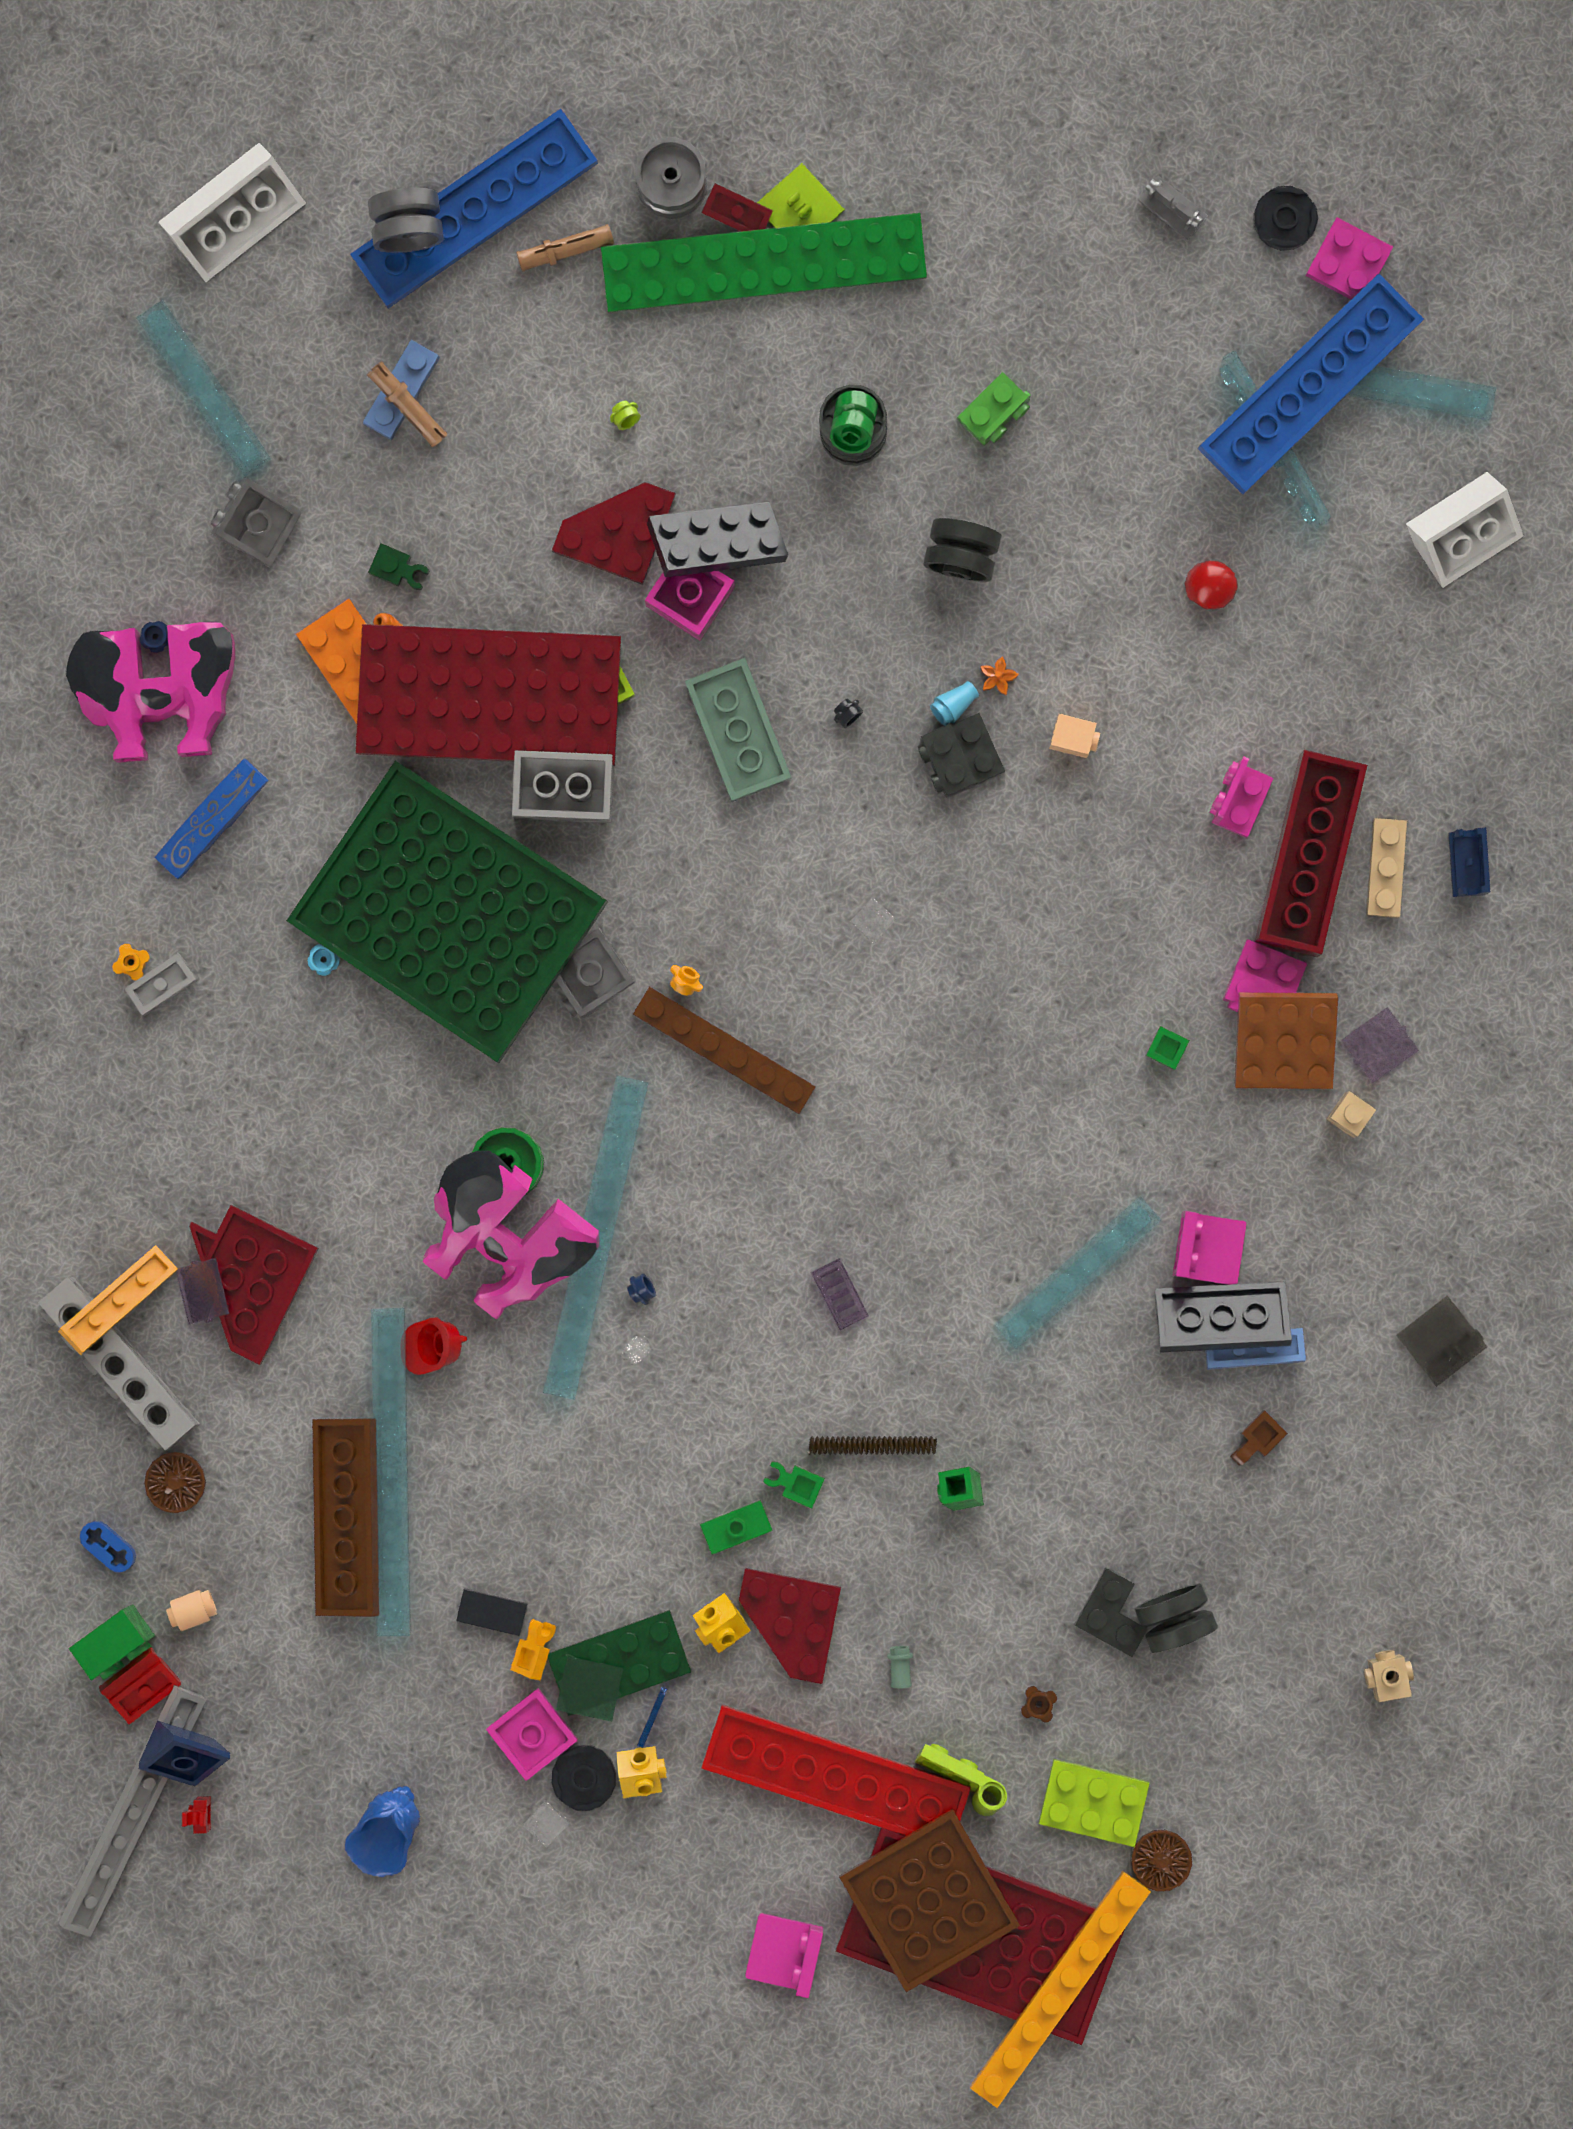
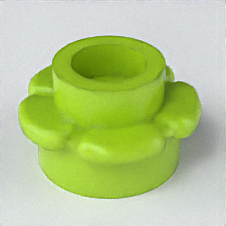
M628 401L617 403L612 408L611 423L617 425L619 430L633 427L641 418L637 410L639 407L637 403H629Z

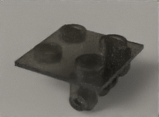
M1448 1295L1396 1335L1436 1387L1487 1348L1483 1341V1336L1477 1329H1473Z

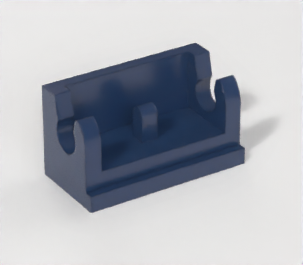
M1486 827L1467 831L1459 829L1449 832L1452 896H1483L1490 893Z

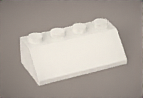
M258 143L161 219L159 224L198 274L207 282L304 206L306 202L273 156Z

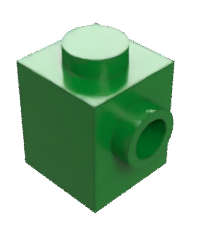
M971 1467L938 1472L939 1484L937 1485V1492L942 1505L952 1511L984 1505L980 1473Z

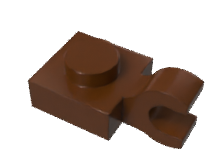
M1263 1410L1240 1433L1247 1441L1230 1457L1239 1466L1244 1465L1256 1451L1265 1457L1288 1433Z

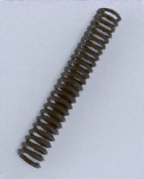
M811 1436L807 1453L810 1455L813 1452L816 1455L818 1451V1454L821 1455L823 1449V1454L826 1455L828 1449L829 1455L832 1454V1451L834 1455L837 1452L841 1455L843 1451L847 1455L849 1449V1454L852 1455L854 1448L855 1455L858 1454V1450L861 1455L863 1451L866 1455L870 1451L872 1455L874 1450L875 1454L878 1455L880 1448L881 1455L884 1454V1449L887 1455L889 1450L892 1455L895 1451L898 1455L901 1450L903 1455L906 1448V1454L909 1455L911 1447L913 1455L915 1454V1449L918 1455L920 1451L924 1455L926 1450L929 1455L931 1448L934 1455L936 1453L937 1438L930 1436L928 1440V1437L925 1436L923 1440L922 1436L919 1439L917 1436L914 1438L912 1436H909V1438L904 1436L902 1439L899 1436L897 1441L896 1436L893 1437V1440L891 1436L888 1439L885 1436L883 1438L879 1436L877 1439L873 1436L872 1440L868 1436L866 1441L865 1436L862 1437V1440L859 1436L857 1439L854 1436L850 1439L848 1436L846 1440L842 1436L840 1442L839 1436L836 1437V1441L833 1436L831 1440L828 1436L826 1439L822 1436L819 1440L817 1436L815 1441L814 1437Z

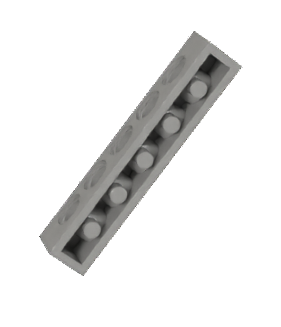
M67 1277L38 1303L43 1308L40 1311L43 1318L51 1326L57 1324L61 1328L68 1322L67 1314L71 1308L76 1307L81 1311L93 1299L74 1277ZM114 1326L102 1337L103 1344L100 1349L94 1350L90 1347L82 1354L85 1357L82 1362L93 1375L99 1373L107 1382L104 1388L115 1400L120 1398L128 1407L125 1409L128 1417L135 1424L138 1425L141 1422L149 1431L146 1434L148 1440L157 1449L162 1447L165 1451L170 1450L200 1423L120 1330ZM61 1336V1338L67 1344V1346L73 1351H75V1349L66 1341V1339L63 1336ZM115 1356L120 1357L124 1362V1370L119 1375L112 1373L109 1367L111 1359ZM135 1381H140L145 1386V1395L141 1399H136L131 1394L130 1388ZM157 1405L162 1406L167 1413L166 1420L162 1424H158L152 1419V1410Z

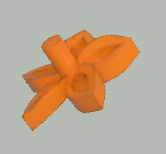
M1003 657L996 661L995 669L988 665L980 666L983 674L989 677L984 682L983 691L991 690L997 686L1000 693L1007 695V682L1013 681L1019 675L1011 669H1006Z

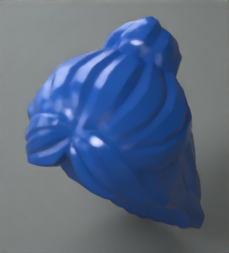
M408 1786L397 1787L392 1791H385L383 1794L375 1796L373 1801L369 1802L368 1808L357 1826L347 1836L345 1851L351 1861L363 1873L379 1877L392 1876L401 1872L405 1867L408 1848L412 1842L415 1829L420 1823V1814L414 1803V1794L411 1792V1789Z

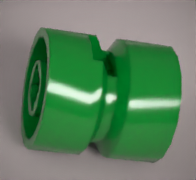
M847 391L838 397L830 431V440L837 449L854 454L861 453L870 447L878 408L873 397L861 391Z

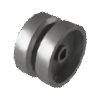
M676 137L660 138L647 145L639 155L635 168L638 195L644 206L655 215L668 219L681 218L695 211L703 201L707 189L705 161L699 150L688 141ZM674 175L675 179L668 180L667 177Z
M420 187L400 188L381 192L368 200L370 219L378 223L371 229L373 246L376 250L390 253L419 251L434 247L444 240L441 220L435 218L440 212L437 191Z

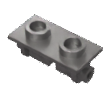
M1160 176L1149 182L1145 192L1138 199L1142 205L1186 240L1192 236L1208 216Z

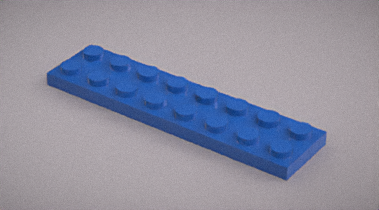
M559 109L438 193L440 212L435 218L441 220L444 240L440 244L419 251L390 253L376 250L373 246V239H371L350 255L389 309L596 166L598 160L562 109Z
M1380 274L1376 275L1198 447V450L1243 495L1398 346L1424 318Z

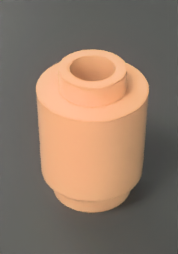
M197 1590L171 1600V1608L166 1609L171 1626L173 1628L178 1626L181 1632L211 1621V1617L217 1615V1609L209 1590L204 1592Z

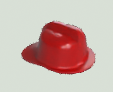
M438 1317L414 1323L406 1329L402 1336L401 1357L403 1364L415 1375L439 1370L444 1366L454 1363L459 1358L462 1347L461 1343L467 1341V1337L460 1335L455 1325L450 1322H444Z

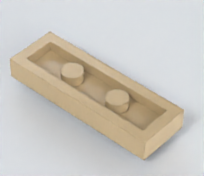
M1373 819L1366 916L1400 917L1407 821Z

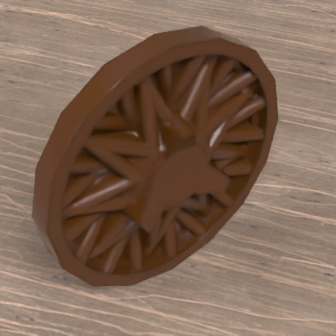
M172 1452L163 1454L152 1462L146 1471L144 1485L146 1494L154 1506L164 1512L179 1513L188 1511L198 1504L205 1491L206 1479L204 1470L196 1459L185 1453Z
M1166 1829L1153 1830L1143 1835L1135 1844L1131 1854L1132 1870L1137 1880L1146 1888L1157 1892L1171 1891L1181 1886L1188 1878L1192 1867V1853L1186 1841L1177 1833Z

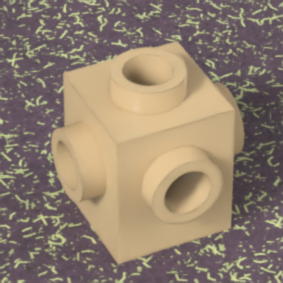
M1394 1650L1375 1653L1376 1658L1368 1660L1369 1668L1364 1669L1367 1688H1373L1374 1698L1378 1702L1411 1697L1409 1681H1414L1411 1662H1405V1657L1400 1654L1395 1655ZM1392 1671V1676L1386 1679L1387 1672Z

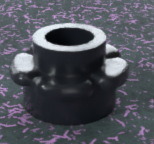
M845 699L834 709L836 714L834 721L840 723L844 728L854 723L863 713V710L858 705L859 700L851 702L849 699Z

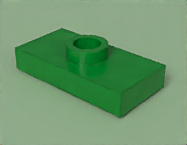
M761 1500L700 1524L712 1555L773 1531Z

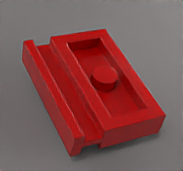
M150 1647L100 1685L99 1691L130 1725L169 1695L174 1685L179 1687L181 1681L163 1659L154 1652V1649Z

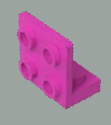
M1243 756L1238 763L1233 761L1232 765L1229 766L1222 782L1227 785L1225 792L1220 791L1216 796L1209 813L1214 814L1211 823L1247 838L1274 778L1247 767L1249 758Z
M1183 1211L1172 1276L1228 1285L1237 1284L1246 1222Z
M760 1913L757 1919L745 1977L751 1980L795 1989L796 1996L809 1998L823 1936V1927Z

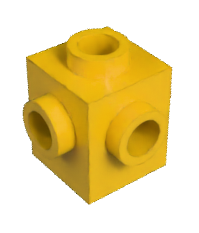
M725 1593L692 1615L699 1626L695 1632L705 1646L711 1643L718 1653L733 1645L751 1631L739 1610Z
M655 1746L616 1752L623 1798L648 1796L662 1792L661 1779L667 1778L664 1758L658 1759Z

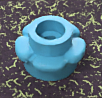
M318 944L310 950V957H308L307 961L311 970H315L318 975L326 976L332 970L338 968L340 958L326 947ZM323 956L327 958V961L324 963L321 962V957Z

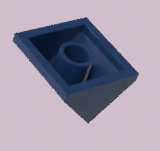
M157 1720L139 1761L138 1769L195 1787L230 1759V1752L211 1737Z

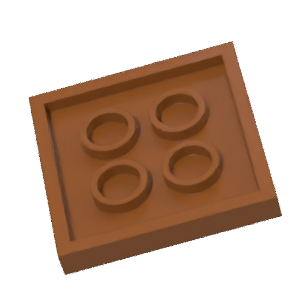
M1239 992L1235 1088L1333 1089L1338 1012L1337 993Z

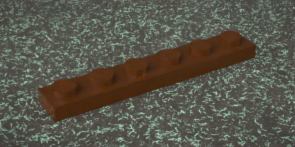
M651 987L647 989L633 1013L637 1018L797 1114L801 1113L816 1086Z

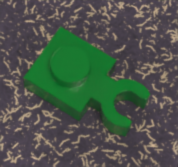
M772 1461L770 1466L778 1469L780 1476L776 1480L765 1477L763 1482L771 1487L784 1486L785 1489L782 1496L812 1509L825 1478L796 1465L790 1474L786 1472L785 1467L781 1463Z

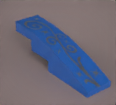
M243 759L196 808L154 858L177 879L182 878L201 854L206 853L224 830L233 825L269 780L248 760Z

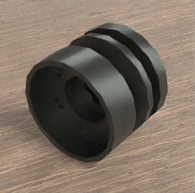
M849 384L836 388L825 398L820 408L819 416L820 438L824 450L832 459L844 465L853 466L868 463L881 453L887 438V412L883 401L873 390L863 385ZM847 391H861L869 394L878 405L871 445L861 453L843 452L837 449L830 440L836 401L841 394Z

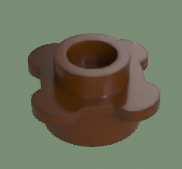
M1035 1686L1028 1687L1025 1691L1027 1696L1026 1703L1021 1708L1022 1715L1025 1718L1034 1717L1040 1719L1044 1723L1051 1721L1053 1718L1051 1712L1053 1704L1057 1701L1055 1692L1051 1690L1047 1692L1040 1691ZM1038 1701L1042 1702L1041 1707L1036 1706Z

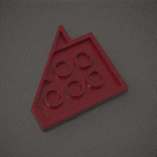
M230 1205L217 1233L194 1222H191L189 1227L201 1264H203L202 1267H204L203 1270L206 1269L204 1273L209 1270L205 1276L211 1271L213 1272V1274L211 1273L206 1278L210 1286V1276L213 1277L214 1281H216L215 1278L218 1283L210 1288L211 1294L221 1287L212 1297L221 1290L223 1294H219L221 1297L222 1295L224 1296L221 1314L219 1311L221 1304H219L217 1312L220 1314L219 1318L230 1351L261 1365L319 1248ZM215 1260V1263L212 1265H214L213 1268L217 1269L216 1273L218 1272L220 1281L218 1280L209 1262ZM216 1296V1300L221 1303V1297Z

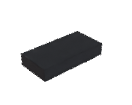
M464 1588L456 1621L520 1636L528 1603Z

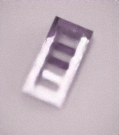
M840 1258L811 1272L839 1330L869 1316ZM839 1270L841 1276L823 1284L821 1278ZM845 1282L846 1288L829 1296L828 1289ZM849 1293L851 1294L853 1299L835 1308L833 1301ZM854 1305L857 1306L859 1311L841 1319L840 1312Z

